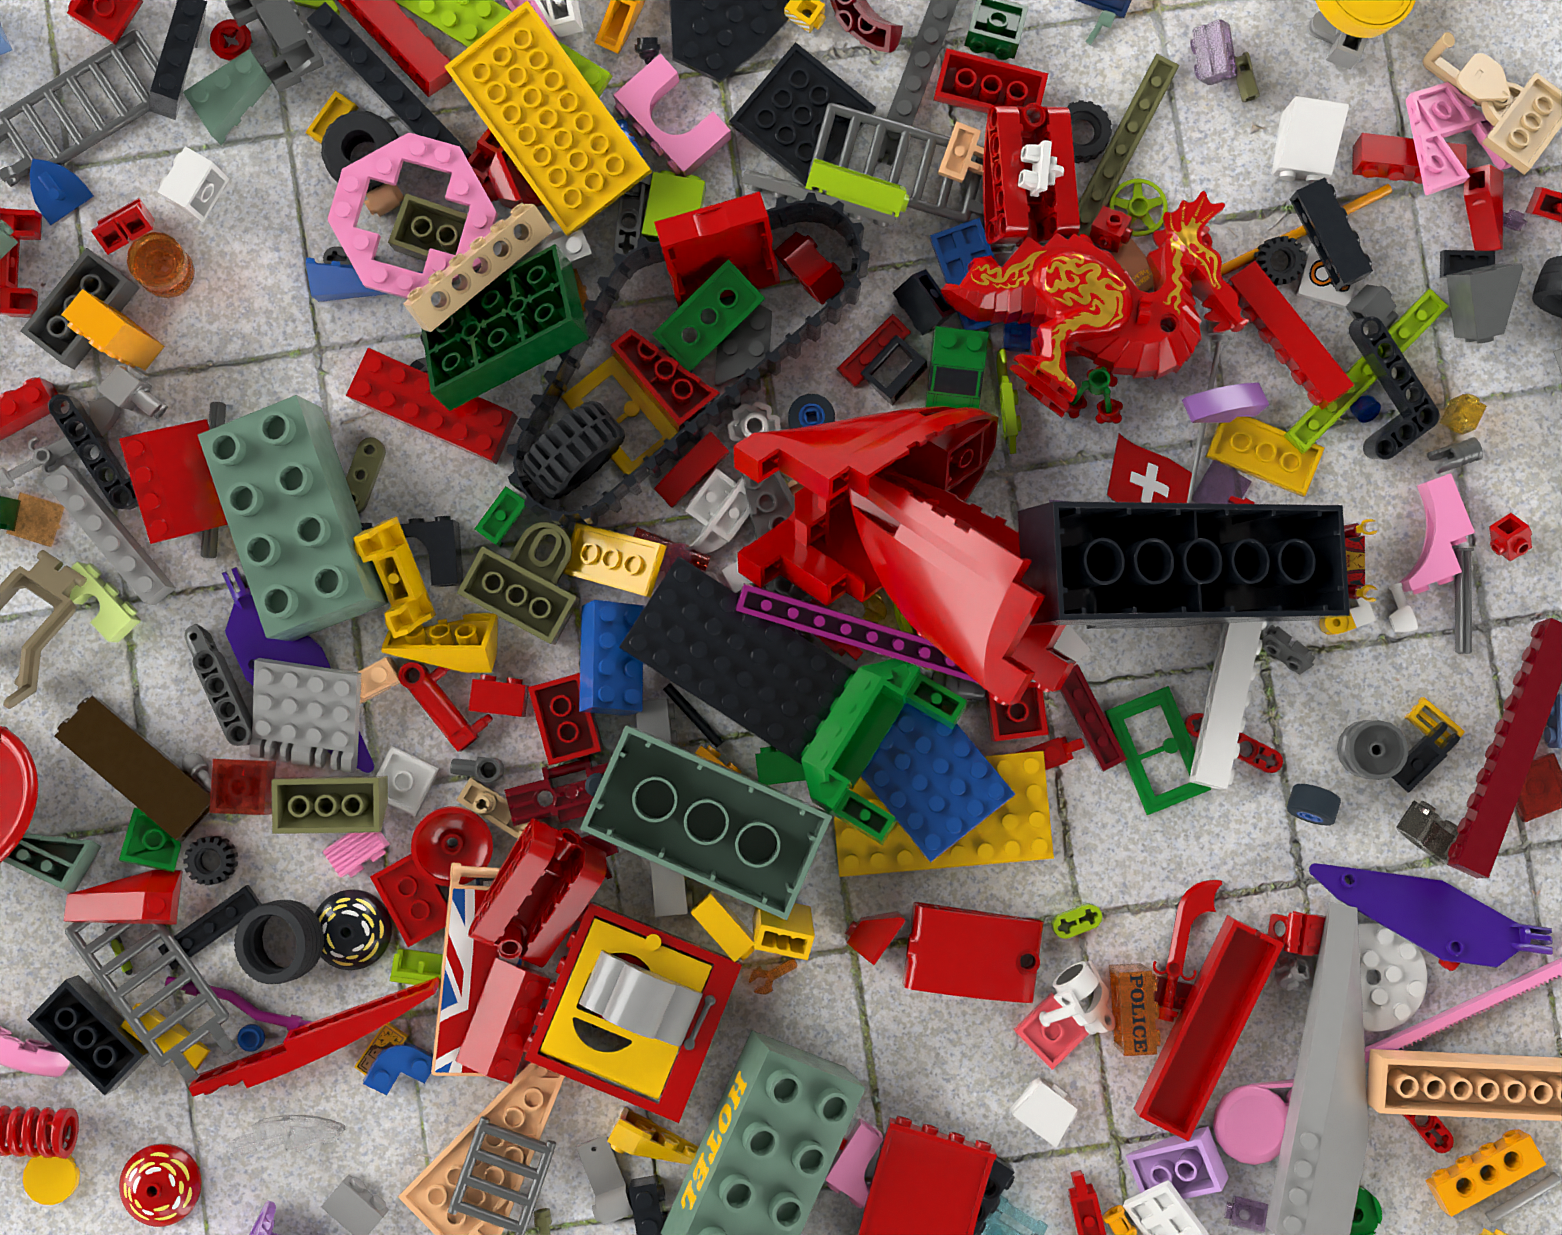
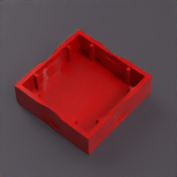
M760 191L654 222L678 308L728 259L757 290L781 283L777 260L772 248L773 239L769 217ZM725 290L722 292L720 300L733 296L735 293L731 290Z

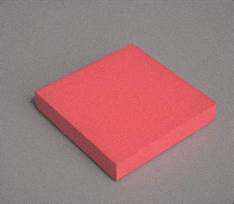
M1051 992L1013 1030L1053 1070L1089 1033L1084 1026L1078 1025L1072 1016L1053 1022L1049 1027L1041 1024L1039 1015L1042 1011L1050 1012L1062 1008L1054 998L1055 995Z

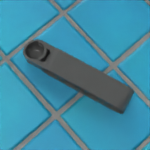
M194 624L185 630V641L193 657L194 669L222 731L230 744L234 746L250 745L253 720L222 653L218 651L212 635L202 626ZM210 654L213 657V664L210 668H207L205 666V658ZM218 679H222L224 682V688L220 693L215 687ZM229 703H233L235 706V713L231 717L226 712V707ZM240 727L246 730V737L242 741L237 737V731Z

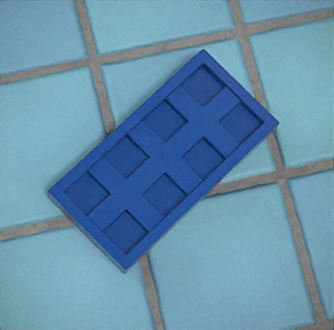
M980 218L932 234L929 237L946 284L960 285L969 272V263L974 258L990 255L994 258L991 247L986 241L985 231ZM957 311L961 325L965 330L979 331L999 324H991V321L977 322Z

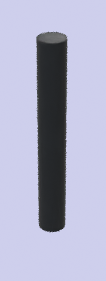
M671 683L663 689L716 748L724 742Z

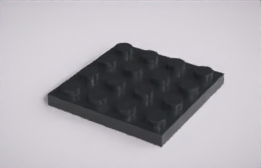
M795 42L729 120V125L806 186L809 177L808 172L827 105L835 103L870 114H874L876 107ZM835 115L823 161L833 163L842 152L851 119ZM860 123L859 130L864 126L865 123Z

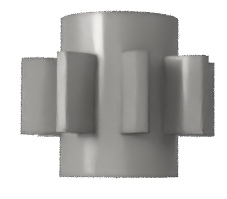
M1286 957L1278 961L1280 967L1275 969V978L1282 988H1287L1288 991L1294 989L1297 992L1307 987L1304 981L1309 980L1310 972L1305 962L1297 960L1296 957L1292 959Z

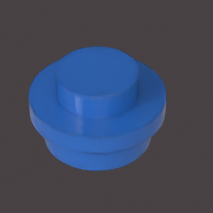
M248 1024L240 1029L237 1036L238 1044L245 1051H256L263 1046L265 1033L260 1026Z

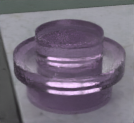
M1510 209L1508 213L1503 212V226L1506 228L1521 231L1528 221L1524 219L1525 214Z

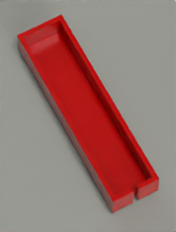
M1229 915L1226 916L1133 1108L1140 1118L1187 1141L1190 1140L1284 943Z

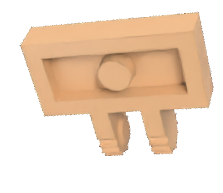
M956 121L937 174L960 183L963 182L967 169L983 176V165L971 161L973 154L984 159V148L976 145L981 130Z

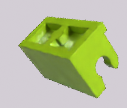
M399 948L398 953L393 958L389 981L416 985L436 977L441 979L443 954Z

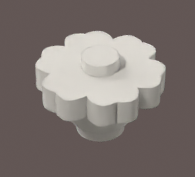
M757 401L751 407L743 403L733 411L734 421L728 424L729 439L732 442H739L756 432L781 430L780 418L777 415H771L772 408L769 405Z

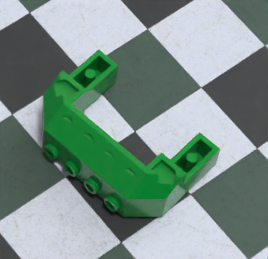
M896 658L861 666L854 675H850L844 685V692L835 699L830 708L829 716L819 724L816 730L817 735L812 743L809 742L801 754L812 803L883 845L896 824V817L856 794L852 789L904 705L908 703L953 730L967 707V700L921 674L920 668L916 665Z

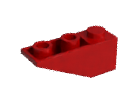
M1491 164L1469 168L1467 173L1470 177L1464 182V199L1474 250H1503L1504 172Z

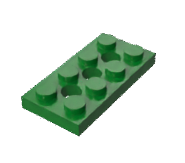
M728 259L652 335L686 370L691 372L765 300V297ZM731 290L735 293L736 299L732 305L726 306L722 304L720 296L723 291ZM705 309H713L716 312L717 317L714 323L705 324L702 321L701 314ZM692 327L697 331V339L692 343L685 342L682 337L684 329Z

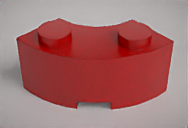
M796 231L774 250V254L790 275L798 278L803 285V289L818 303L823 305L827 299L843 288L845 283L841 278L843 273L834 262L829 263L817 251L818 245L809 235L805 237Z

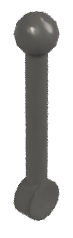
M706 996L705 1006L690 1037L684 1041L685 1049L692 1050L694 1048V1040L710 1006H713L716 1002L714 996Z

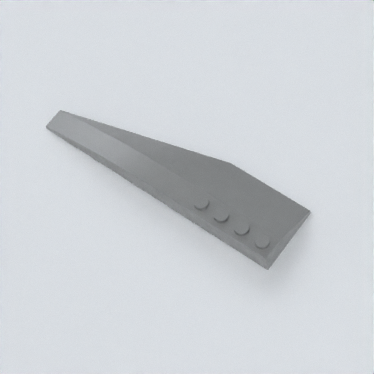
M1329 902L1265 1225L1275 1235H1350L1369 1138L1358 911L1356 907Z

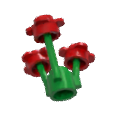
M1101 366L1088 370V380L1082 382L1073 402L1069 403L1066 413L1072 419L1078 418L1080 410L1087 406L1083 393L1089 390L1094 395L1102 394L1104 396V400L1096 405L1098 415L1095 417L1096 422L1099 424L1105 422L1120 423L1122 421L1120 410L1123 409V404L1110 398L1111 390L1109 388L1117 385V377L1110 374V369Z

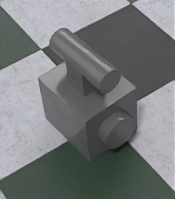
M1367 284L1345 306L1354 320L1375 316L1382 321L1386 329L1399 317L1393 311L1396 308V304L1391 298L1392 294L1384 286Z

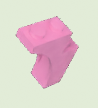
M1451 473L1417 485L1426 514V536L1417 563L1409 574L1399 582L1403 585V592L1413 591L1414 595L1429 590V584L1437 582L1438 585L1446 584L1454 580L1453 575L1462 572L1452 546L1466 542V536L1475 533Z

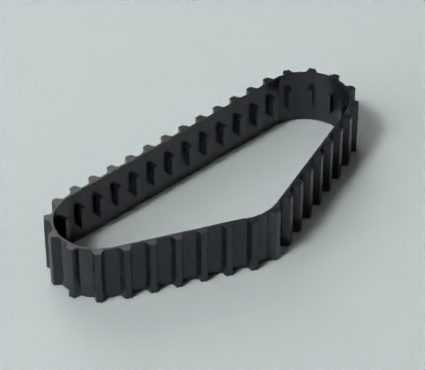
M808 192L804 200L788 203L784 197L776 198V207L766 210L771 230L781 227L785 228L798 222H815L824 224L833 231L836 230L845 238L847 248L851 247L855 258H852L851 270H856L851 282L845 281L843 291L833 300L827 299L825 306L813 317L809 315L805 318V324L792 335L788 333L785 336V341L772 352L768 350L765 353V358L750 370L748 367L745 370V375L732 387L726 386L724 388L725 393L711 405L709 403L704 405L705 410L691 422L687 420L684 423V428L670 440L666 438L663 441L664 445L650 457L646 455L643 458L644 462L631 474L625 473L622 476L624 480L609 493L607 491L603 492L602 495L604 497L590 507L584 505L582 506L583 510L567 512L564 507L558 506V510L555 511L544 507L543 505L546 501L539 495L534 498L528 486L533 484L532 480L526 475L522 467V461L525 459L524 456L530 451L536 439L542 436L541 430L549 416H553L555 413L554 407L562 393H566L568 389L567 384L575 370H579L581 366L580 361L588 347H592L594 336L601 324H605L607 320L606 315L614 301H618L620 297L619 292L626 281L630 280L638 270L665 261L660 242L649 243L645 237L639 238L637 248L631 250L626 255L616 253L612 257L615 268L610 276H600L597 281L601 292L596 301L586 300L584 304L588 314L585 324L589 339L558 354L562 361L556 371H546L544 378L549 384L543 395L533 394L530 399L535 405L530 418H520L517 422V425L522 430L517 443L507 446L506 452L513 457L514 472L508 476V479L512 486L526 495L524 505L538 517L545 513L549 514L551 520L561 528L567 529L571 522L583 521L590 526H597L598 517L605 514L608 510L616 513L622 510L620 500L629 492L638 496L642 492L640 483L649 475L659 478L662 475L659 466L669 458L675 461L680 460L682 456L679 449L688 441L695 444L701 441L699 432L708 424L718 427L722 423L720 414L728 407L733 409L739 408L741 405L740 397L746 391L751 390L757 393L761 390L760 379L768 372L777 376L781 372V361L787 356L797 359L801 355V344L807 339L814 342L821 338V327L826 322L834 325L840 322L843 307L846 304L856 305L859 300L862 284L859 279L867 276L870 256L869 252L862 249L864 227L862 223H852L849 217L843 213L844 203L838 200L833 205H830L826 202L817 201L815 193Z

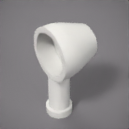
M1402 583L1391 585L1388 588L1392 592L1398 608L1397 611L1389 616L1393 631L1413 632L1418 630L1415 615L1410 605H1408L1402 589Z

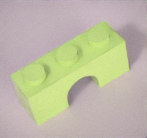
M76 562L71 568L86 577L87 581L81 587L76 585L71 590L69 598L73 603L83 605L89 598L95 596L100 603V610L90 623L108 642L118 643L141 622L136 616L137 610L129 602H123L119 598L118 594L120 592L114 585L103 581L100 577L102 573L96 566L91 563Z

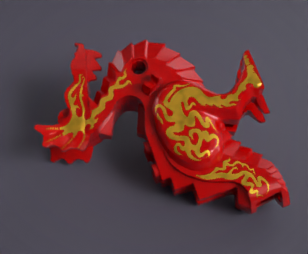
M1202 191L1193 202L1182 200L1176 211L1165 212L1163 215L1165 229L1153 232L1152 237L1158 249L1149 252L1146 260L1153 274L1154 292L1148 293L1139 290L1127 270H1123L1121 265L1115 261L1114 256L1110 252L1100 250L1094 246L1093 241L1087 235L1080 234V236L1073 234L1067 240L1058 233L1044 247L1030 237H1027L1002 267L999 266L991 255L974 258L969 263V272L960 285L945 284L941 289V293L947 303L969 319L977 322L991 321V324L999 322L1007 324L1018 320V324L1030 322V326L1038 327L1036 331L1038 337L1034 338L1030 345L1032 355H1016L1013 360L1020 365H1012L1009 370L1027 383L1025 389L1029 394L1061 418L1068 410L1069 403L1073 402L1077 394V386L1067 374L1066 357L1084 356L1093 360V364L1110 369V374L1131 375L1133 379L1153 377L1156 380L1170 372L1177 374L1184 362H1187L1194 353L1195 347L1202 339L1199 327L1202 321L1194 308L1196 302L1193 295L1202 301L1201 305L1203 307L1211 309L1210 312L1204 315V319L1219 323L1213 328L1214 333L1228 330L1239 332L1249 321V319L1241 317L1240 312L1242 309L1238 306V296L1221 276L1222 259L1220 254L1211 247L1213 241L1209 235L1210 228L1206 226L1214 216L1224 209L1225 204L1223 202L1211 203L1205 191Z

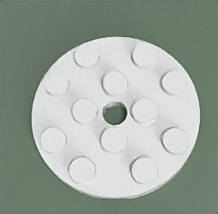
M1377 922L1358 924L1363 1029L1364 1031L1371 1032L1390 1030L1405 1023L1420 1007L1427 989L1426 964L1419 948L1414 943ZM1376 969L1378 981L1369 984L1366 981V974L1369 970Z

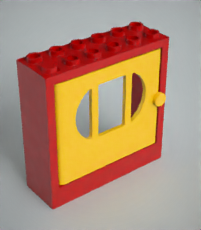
M589 902V905L585 907L577 921L581 922L578 931H572L566 947H569L570 951L567 957H561L555 971L560 974L557 982L553 981L546 992L545 999L549 1000L547 1006L540 1009L536 1016L534 1025L538 1026L535 1033H532L531 1036L529 1035L524 1045L523 1051L527 1052L524 1060L679 1123L742 963L739 961L734 962L730 957L598 903ZM594 916H598L617 925L635 931L639 934L647 936V938H642L638 935L620 929L599 919H594ZM661 943L714 964L684 1041L690 1037L705 1006L706 996H714L716 1002L709 1008L694 1040V1048L692 1050L685 1049L683 1041L665 1087L664 1084L679 1046L668 1044L656 1038L651 1039L638 1035L577 1008L588 977L594 969L601 950L609 954L627 953L641 959L650 971L698 992H702L712 966L664 947ZM576 1017L630 1039L632 1043L621 1050L613 1052L593 1049L584 1043L577 1034L573 1018Z

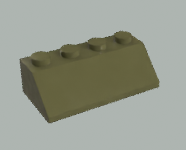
M388 776L282 777L272 779V834L381 832L388 805Z

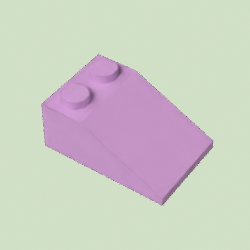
M1208 1126L1195 1129L1189 1141L1174 1135L1126 1155L1140 1193L1169 1180L1183 1199L1220 1192L1229 1178Z

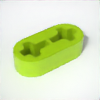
M1082 904L1056 915L1052 920V930L1060 938L1074 937L1099 926L1102 922V912L1093 904ZM1087 909L1096 913L1092 917L1093 922L1091 923L1088 920H1078L1086 915L1085 910ZM1064 919L1066 922L1075 921L1074 924L1068 926V932L1065 933L1062 929L1058 930V927L1061 925L1060 920Z

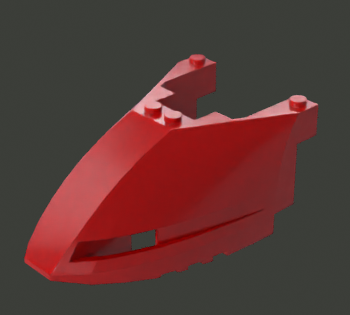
M920 407L865 415L801 428L756 432L734 445L735 469L757 483H760L779 470L805 487L795 493V510L788 519L737 552L738 573L760 588L777 576L782 575L826 606L845 593L863 603L883 588V585L863 547L856 527L848 488L862 497H866L869 495V478L882 469H886L958 495L957 498L966 502L980 481L996 447L999 417L976 408Z
M882 469L869 478V495L866 497H862L848 488L856 527L871 565L889 597L908 623L917 630L916 633L919 636L930 641L985 690L992 693V699L1002 705L1018 703L1032 679L1036 681L1035 685L1039 689L1048 693L1062 688L1076 661L1054 648L1066 625L1029 626L1045 595L1021 581L1032 560L1020 558L1019 531L1017 532L1005 525L1006 519L998 515L993 518L982 512V507L974 503L968 504L957 498L958 495L890 470Z

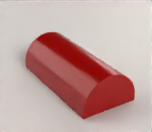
M946 48L933 101L988 114L991 106L1025 107L1029 103L1041 105L1049 73Z

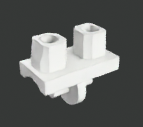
M1044 140L1039 145L1027 144L1021 150V161L1032 163V171L1023 170L1020 172L1018 186L1030 190L1029 196L1038 197L1039 192L1046 191L1048 185H1055V177H1061L1064 174V168L1057 165V157H1050L1051 141Z

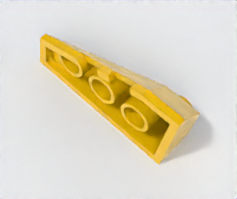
M470 613L462 615L463 619L447 622V618L438 620L437 625L428 627L419 625L409 634L396 638L393 637L392 632L389 630L381 651L382 653L465 673H492L497 657L498 616L494 613Z
M624 1107L607 1140L611 1144L610 1147L621 1154L627 1152L631 1155L691 1165L699 1146L627 1107Z

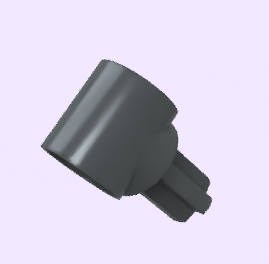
M477 757V760L454 758L450 764V772L454 775L474 776L475 781L493 782L503 776L504 765L497 758ZM488 762L496 766V774L492 778L488 777L484 772V767Z

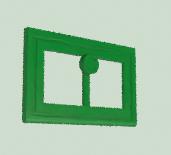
M1169 686L1104 711L1110 727L1127 758L1125 763L1146 815L1211 790L1210 787L1189 782L1155 796L1141 760L1163 751L1173 754L1179 750L1189 776L1191 774L1195 749ZM1160 705L1174 738H1167L1163 741L1162 746L1138 755L1124 719Z

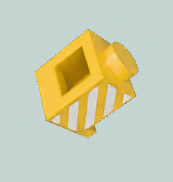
M790 0L784 8L785 16L808 33H811L814 28L819 30L826 20L824 15L825 4L820 0ZM809 13L811 16L808 18L803 14Z

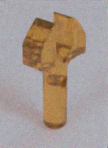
M791 958L769 971L763 970L761 965L753 969L749 983L759 977L767 978L763 986L754 989V993L767 995L772 992L773 981L796 969L798 966L797 962Z

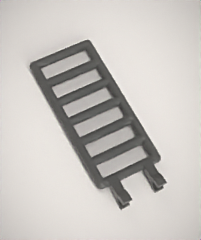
M133 30L121 37L116 45L113 43L0 112V143L9 138L22 158L12 166L0 169L2 181H6L10 187L17 184L23 176L30 173L32 159H34L10 119L21 112H24L53 157L48 161L61 166L149 112L150 94L122 53V50L135 43L153 72H156L159 60L140 31ZM111 57L114 58L142 103L128 110L99 65ZM88 71L92 72L120 115L108 124L105 123L77 80L78 77ZM67 84L97 128L95 132L85 138L55 94L57 90ZM44 98L47 99L75 143L63 152H61L32 107Z
M829 103L827 105L808 176L814 158L820 160L824 158L835 115L851 119L839 159V166L848 168L861 122L876 127L863 171L864 174L870 176L874 174L885 131L889 130L901 134L888 179L889 182L895 184L899 183L911 137L926 141L907 207L960 223L969 222L971 213L984 217L983 203L975 201L982 176L973 172L961 211L946 207L954 181L947 177H943L936 204L921 200L936 145L947 147L950 137L839 104ZM976 157L975 162L983 165L984 159Z
M74 922L65 929V934L158 1066L164 1067L173 1061L184 1080L191 1083L200 1075L183 1053L206 1035L211 1033L224 1054L229 1055L237 1049L236 1045L221 1027V1024L229 1019L228 1011L165 924H151L154 928L153 931L104 966L100 964L94 953L134 924L117 923L88 945L78 932L91 923ZM161 938L170 951L117 988L109 975ZM176 959L185 972L138 1007L132 1009L124 996ZM192 981L200 994L148 1031L139 1018ZM207 1002L216 1015L174 1047L163 1053L155 1040Z

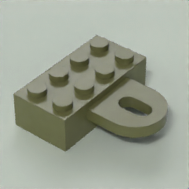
M540 522L530 526L523 532L509 559L482 546L457 594L545 642L556 645L580 600L578 596L557 586L572 556L573 548L569 535L558 525ZM546 535H553L556 538V545L546 561H539L536 558V551L542 539Z

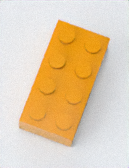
M84 289L79 292L61 314L70 321L67 326L80 336L83 335L90 340L88 343L94 348L133 368L137 366L146 371L165 347L125 314Z

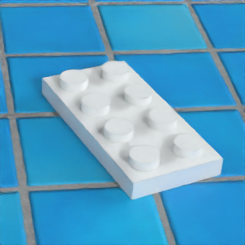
M1169 1180L1125 1200L1123 1204L1124 1209L1144 1235H1209Z

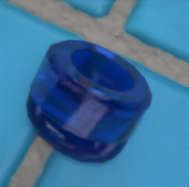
M1370 395L1359 397L1350 406V411L1354 417L1362 423L1375 419L1381 410V404L1375 397Z

